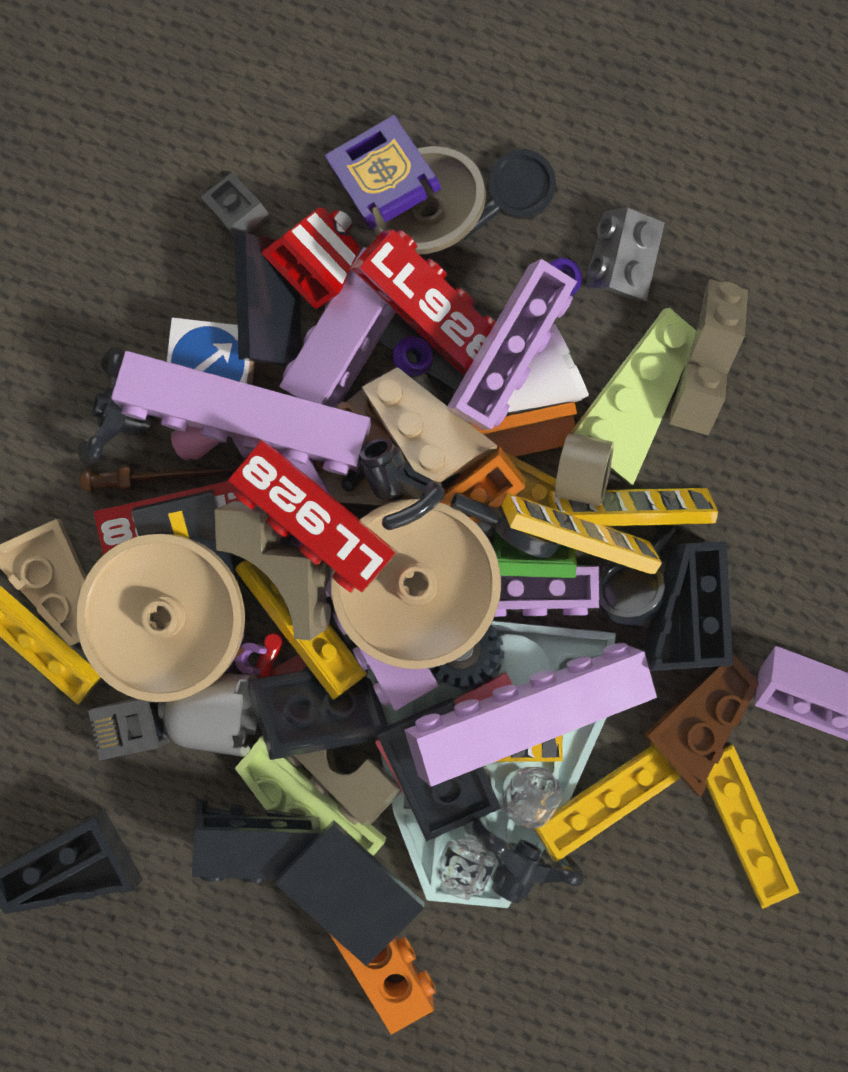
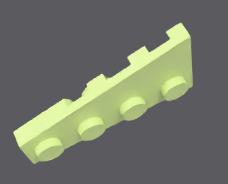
M671 308L663 309L570 432L572 434L613 441L614 452L611 471L629 485H633L687 363L696 330Z
M263 735L235 768L265 810L319 817L321 831L335 820L373 856L386 841V837L372 825H361L359 822L356 825L350 823L338 810L341 803L331 793L327 796L322 794L310 782L309 779L312 775L302 766H295L286 757L270 760Z

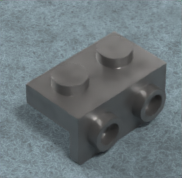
M630 208L604 211L597 227L598 236L593 257L588 265L586 288L593 291L607 290L632 300L647 301L665 223Z

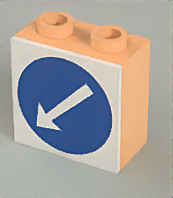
M172 318L167 362L252 385L255 362L239 360L237 325Z

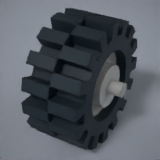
M490 625L479 642L465 654L451 662L429 669L436 673L435 676L439 680L453 687L468 689V687L476 688L481 686L482 682H488L493 678L491 674L494 671L499 672L501 668L498 662L500 658L504 659V651L500 647V645H503L502 638L497 635L496 632L498 631L495 627Z

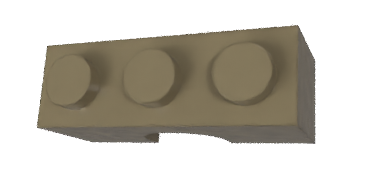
M335 748L286 757L295 766L300 767L303 764L312 774V777L309 779L310 782L325 796L331 793L341 803L338 807L339 812L353 825H356L358 822L361 825H371L402 792L397 781L376 760L367 759L357 771L345 774L335 763Z

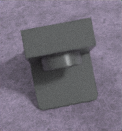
M232 172L201 196L233 238L236 234L252 233L269 219V213L261 202Z

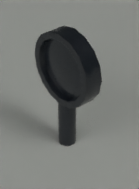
M528 149L512 150L502 155L492 166L488 179V190L491 200L485 203L484 210L477 224L463 239L466 240L500 212L517 220L531 219L543 213L551 203L556 189L555 172L549 161L541 154Z
M455 493L451 500L450 506L452 509L492 524L496 532L504 540L530 555L549 558L555 554L560 545L510 528L502 506L497 509L460 493Z
M661 525L651 541L659 559L676 533L675 528L671 525ZM613 562L599 575V606L605 616L616 623L625 625L642 624L654 618L664 606L666 584L659 568L655 574H649Z

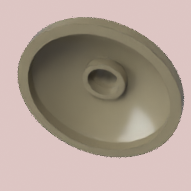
M437 146L417 149L437 177L441 190L433 193L424 179L421 180L420 183L426 192L427 199L387 222H384L376 207L369 210L374 215L377 227L371 229L376 237L384 230L393 229L395 232L402 230L417 244L415 251L418 254L437 252L463 239L477 224L485 206V185L475 163L461 152ZM430 213H435L430 217H426Z

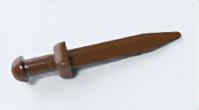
M131 466L120 467L118 471L93 473L92 469H87L80 476V485L83 490L89 493H93L94 489L108 487L134 490V482L203 477L233 472L236 469L203 468L133 474V467Z

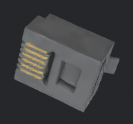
M134 698L88 710L90 722H94L91 726H95L92 730L93 732L96 731L93 735L94 737L97 736L95 742L98 741L96 747L99 746V749H97L99 760L157 749L170 743L164 726V719H160L158 715L159 702Z

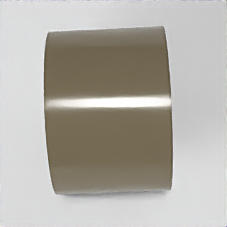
M568 433L560 457L555 497L601 506L610 475L614 442Z

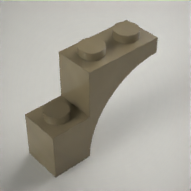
M709 279L692 347L673 398L670 416L671 425L709 435L725 401L727 374L745 337L748 290L742 289L731 282H719Z
M234 501L216 508V550L232 553L248 560L271 579L288 607L293 624L294 639L310 641L327 630L331 617V608L326 602V586L330 578L329 565L323 560L319 565L315 564L298 549V546L280 545L282 535L267 524L266 520L270 515L258 505L252 510L242 502Z

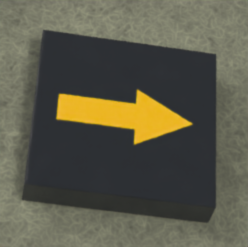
M214 489L132 509L131 512L138 536L174 534L195 540L218 555L230 571L234 570L235 564L232 553L216 550L215 509L219 508Z

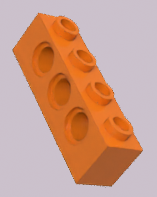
M498 446L497 451L478 461L444 488L445 495L440 503L450 506L454 494L460 493L494 508H499L508 493L516 495L525 488L524 476L502 448ZM465 514V515L468 516L471 520H473L476 524L481 521V520H479V519H477V518H474V517H472V516H469V515Z
M331 935L391 1035L434 1011L432 994L436 993V988L427 971L419 972L413 962L416 959V955L406 937L400 939L397 935L365 966ZM391 974H400L405 977L404 980L398 983H392L386 979Z

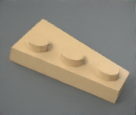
M55 519L0 544V569L9 577L8 580L17 590L22 591L37 608L38 613L69 646L79 643L76 620L77 604L82 585L87 576L61 519Z

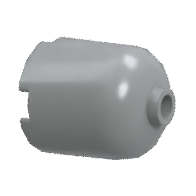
M224 672L213 684L192 696L170 702H159L158 715L160 719H164V726L168 737L177 745L188 749L246 756L250 751L249 745H244L247 734L255 735L258 723L248 685L251 679H257L254 674Z

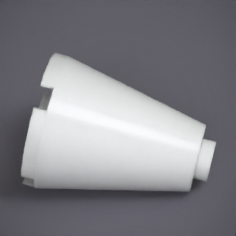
M553 324L549 329L552 335L546 347L540 354L536 353L528 368L531 371L527 380L518 391L514 390L507 404L510 405L506 416L577 402L589 396L579 370L569 354L570 351L556 324Z

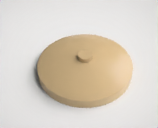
M420 499L400 500L386 504L373 510L361 519L366 526L397 551L396 555L364 592L361 593L355 588L350 593L331 577L334 609L350 639L376 660L406 669H425L440 666L459 658L479 642L491 625L497 611L501 592L500 568L494 549L480 527L464 513L452 509L451 506L439 503L422 518L394 530H386L383 527L382 519L384 516L401 511ZM333 568L331 576L335 573V570Z
M174 534L144 535L118 544L103 555L93 566L82 585L78 599L77 631L87 660L98 675L110 686L136 699L151 702H170L192 696L204 690L220 678L229 668L243 638L245 625L244 603L234 575L224 561L212 550L195 540Z

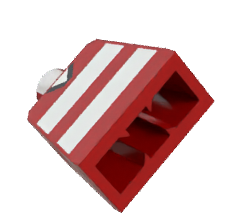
M319 207L266 247L261 254L317 309L341 292L351 271L350 267L355 262L360 249L358 243L347 233L352 227L350 217L339 210L329 214L325 208Z

